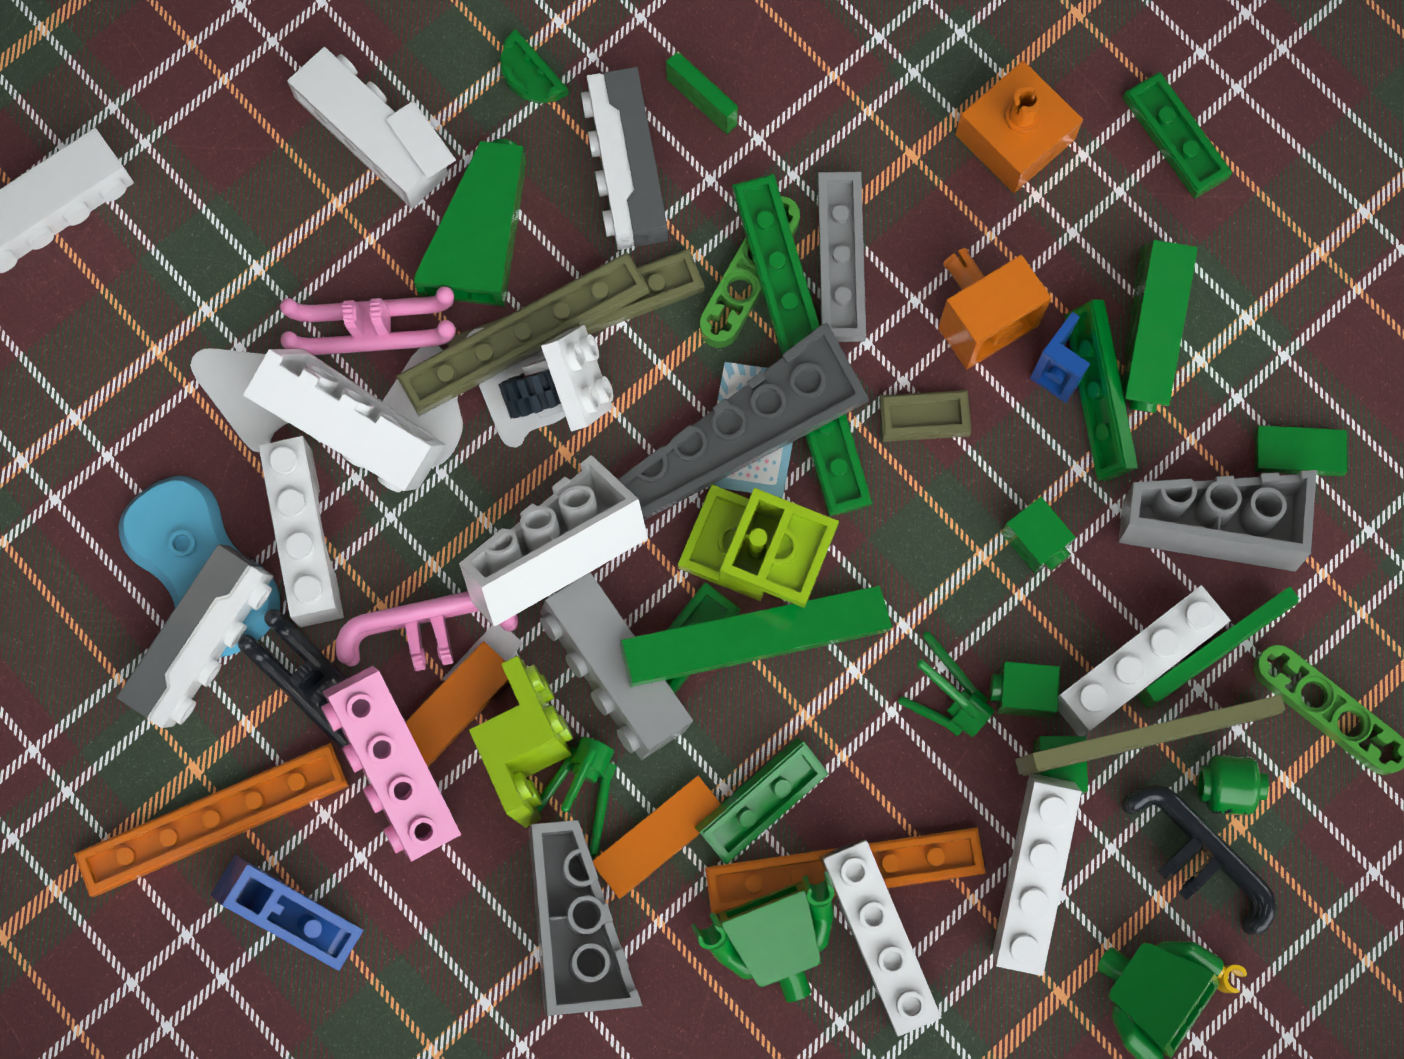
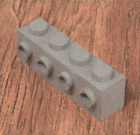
M590 572L545 599L540 611L542 615L540 623L551 640L556 641L558 639L568 653L565 655L568 666L578 678L584 676L593 690L591 697L594 704L603 715L610 714L619 727L617 729L618 738L628 752L633 753L635 751L642 761L688 729L693 719L665 680L630 687L620 642L622 639L635 636Z

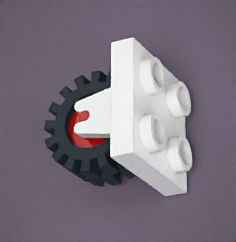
M585 325L569 329L543 344L541 347L545 358L529 363L527 366L522 367L523 373L498 384L511 419L521 416L525 417L532 413H538L539 417L542 418L564 412L570 430L575 431L588 427L613 408L611 403L613 401L612 386L607 377H602L597 362L599 358L598 346L594 337L591 334L588 335Z

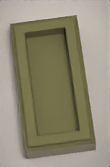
M968 390L880 395L879 407L882 442L970 437L971 435Z

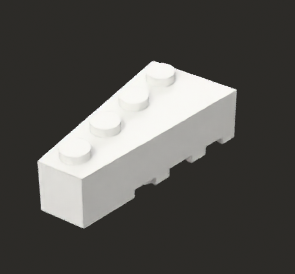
M269 349L243 393V396L341 453L353 465L366 468L379 476L378 481L382 485L395 492L400 493L402 490L419 489L446 445L305 349Z
M592 455L580 464L582 471L570 480L564 477L552 487L554 494L540 506L532 503L520 513V522L512 529H500L459 563L472 603L494 627L648 539L639 499Z

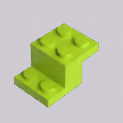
M711 484L679 560L678 569L760 602L764 592L805 608L839 521L757 488L753 489L750 499Z
M516 656L501 665L519 705L469 729L506 814L526 828L542 820L536 808L542 804L541 797L533 781L526 778L572 755L567 742L572 740L573 736L563 715H559L553 705L550 706L548 703L555 699L545 676L543 674L540 675L534 664L528 667L519 656Z

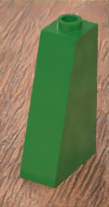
M495 139L492 142L480 141L415 274L414 284L419 297L434 296L440 287L445 286L453 291L454 301L505 307L527 164L523 146L517 145V143L508 139Z
M1152 240L1140 247L1121 382L1124 400L1131 401L1129 409L1156 413L1157 405L1170 406L1198 251L1196 246Z

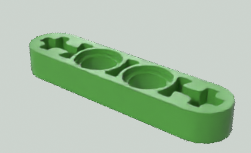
M781 196L784 209L788 212L787 219L790 222L789 226L794 237L799 226L800 211L793 200ZM746 238L700 319L701 337L709 346L715 348L727 347L735 341L762 294L754 263L748 256L749 246ZM736 280H743L750 284L752 293L744 300H736L729 295L727 291L728 286ZM725 305L731 310L727 317L729 332L721 330L718 335L712 333L710 321L717 323L721 319Z
M1274 645L1268 647L1256 657L1253 671L1257 680L1276 696L1281 695L1283 702L1369 770L1379 775H1389L1404 768V738L1293 650L1286 646ZM1278 657L1282 658L1284 661L1282 670L1293 677L1298 672H1301L1304 677L1294 683L1289 691L1285 685L1289 684L1292 680L1282 673L1275 677L1271 676L1268 672L1271 665L1266 661L1267 658L1271 661ZM1305 684H1315L1323 690L1324 702L1320 707L1312 708L1303 702L1301 690ZM1344 712H1350L1360 720L1361 730L1355 737H1348L1339 730L1338 718ZM1373 729L1377 734L1370 738V740L1380 747L1391 744L1394 748L1391 755L1396 760L1395 762L1390 760L1381 763L1379 760L1381 751L1370 743L1362 749L1359 743L1369 737Z

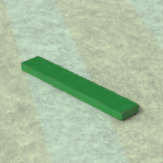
M875 586L808 600L805 608L796 604H789L622 639L620 648L630 687L886 633L892 629L881 587Z

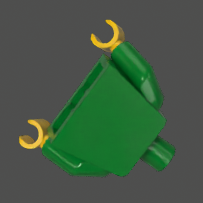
M1161 941L1155 946L1144 942L1132 959L1115 948L1110 947L1100 959L1097 967L1099 972L1116 982L1108 994V998L1114 1006L1111 1019L1124 1047L1136 1059H1163L1164 1054L1171 1058L1217 989L1223 993L1240 992L1228 982L1230 971L1239 977H1246L1247 975L1244 967L1240 965H1224L1223 959L1193 941Z

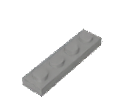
M818 172L821 325L828 323L838 342H865L866 313L861 172Z

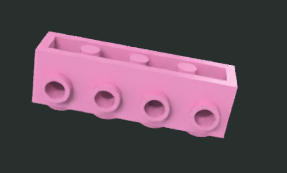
M371 666L322 691L328 703L321 706V709L333 732L340 728L342 729L349 743L342 747V750L354 773L361 769L363 770L370 784L363 788V792L375 813L381 810L384 811L390 826L384 828L383 831L394 852L397 854L403 850L412 862L460 836L461 833L379 670Z

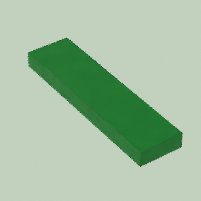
M1092 299L1066 313L1065 321L1072 312L1080 316L1069 337L1071 351L1090 363L1078 386L1097 481H1110L1138 469L1105 302L1104 300Z
M1289 586L1146 687L1137 695L1146 708H1151L1299 603L1298 600L1300 598Z

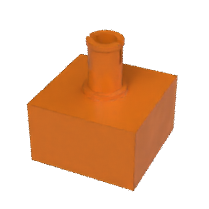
M1022 60L961 113L955 135L1013 193H1016L1075 141L1083 118Z
M967 248L958 250V257L953 253L943 263L962 291L947 299L938 329L966 370L1037 328L1044 316L1052 297L1022 255L987 276H984L969 255Z

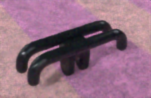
M276 609L268 610L264 615L265 623L305 663L292 675L251 635L240 637L238 648L342 749V747L349 743L341 728L333 732L321 709V706L328 703L322 691L348 678L280 611Z
M1154 784L1137 788L1123 799L1122 809L1128 814L1140 812L1150 804L1157 806L1189 837L1159 868L1158 872L1165 879L1168 876L1174 875L1181 868V864L1199 849L1209 857L1194 876H1191L1183 883L1179 894L1185 900L1195 894L1221 869L1251 901V911L1242 921L1243 931L1249 935L1259 936L1269 929L1275 919L1277 909L1275 895L1269 885L1177 793L1168 787Z

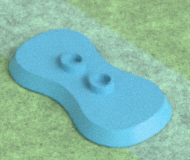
M173 476L152 484L132 499L120 517L118 525L119 538L125 553L137 565L150 572L162 582L170 593L175 608L218 544L230 546L239 552L225 532L220 508L213 493L204 484L191 477ZM273 578L268 584L272 591L265 603L258 610L252 608L244 620L243 624L247 628L243 636L251 635L258 641L270 629L264 621L265 613L270 609L280 611V594ZM238 643L233 648L227 646L220 657L240 652Z

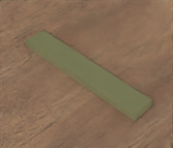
M690 249L638 267V271L649 288V293L587 326L588 335L704 292L705 286ZM503 318L476 327L474 329L486 328ZM474 329L455 335L447 343L448 347L466 339L468 334Z
M626 252L396 375L417 415L421 416L542 351L541 346L565 331L582 325L587 327L649 293V288L630 255Z
M1277 695L1032 753L1017 758L1015 761L1019 775L1027 776L1282 714L1285 711L1282 696Z

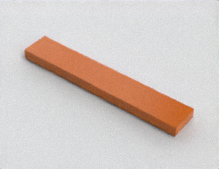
M329 743L74 853L89 896L96 897L349 787V783L333 744Z
M978 827L868 843L887 889L985 874ZM837 848L705 867L711 913L719 914L796 882H802V877L806 875L810 884H820L825 879V870L819 856Z

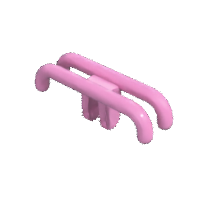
M443 286L437 290L434 296L387 300L374 298L370 301L360 302L347 300L343 303L319 305L300 304L291 298H286L281 302L280 309L288 318L302 322L344 320L345 327L351 335L305 338L288 331L281 335L280 341L285 349H305L312 355L440 346L448 343L455 336V326L451 321L443 320L435 329L391 332V317L431 314L444 311L454 303V293L449 287Z
M466 591L361 614L350 619L340 629L336 639V655L341 663L349 667L355 666L360 661L359 645L365 637L405 628L415 671L425 670L427 660L425 651L422 648L420 624L431 622L438 643L439 659L442 660L443 665L454 663L445 619L479 610L472 603L469 592ZM517 614L499 625L506 631L515 630L518 626Z

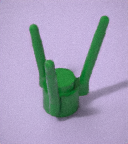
M926 631L923 633V638L964 690L960 693L923 659L917 661L918 668L954 700L946 710L953 717L949 718L904 696L898 698V703L946 727L955 736L964 731L972 738L985 725L995 710L986 703L988 698L972 684L942 645L938 643L930 632Z
M581 737L577 747L570 748L572 755L565 759L562 766L540 795L542 804L536 808L540 813L570 770L574 775V779L561 805L563 812L570 810L584 780L596 783L598 777H601L589 849L590 856L595 857L599 851L610 783L617 766L610 763L614 754V750L611 747L597 740Z

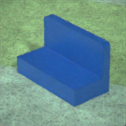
M1074 312L1069 315L1044 349L1030 377L1035 383L1065 403L1076 390L1090 365L1086 360L1065 347L1080 318Z

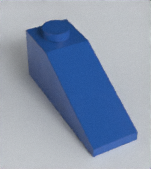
M236 854L210 894L222 906L338 971L364 931Z

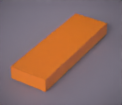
M484 641L405 722L427 767L437 759L509 683L501 665L506 661Z
M699 776L695 777L594 859L595 869L617 897L622 899L700 834L695 827L718 808L721 803Z

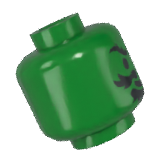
M1214 755L1209 759L1207 765H1201L1199 768L1197 781L1198 798L1200 802H1206L1209 811L1213 814L1251 815L1256 811L1259 800H1267L1269 792L1267 773H1260L1257 762L1250 756Z

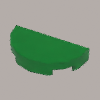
M514 29L505 39L500 57L502 77L509 89L521 99L537 104L556 102L568 96L569 91L564 83L521 34Z

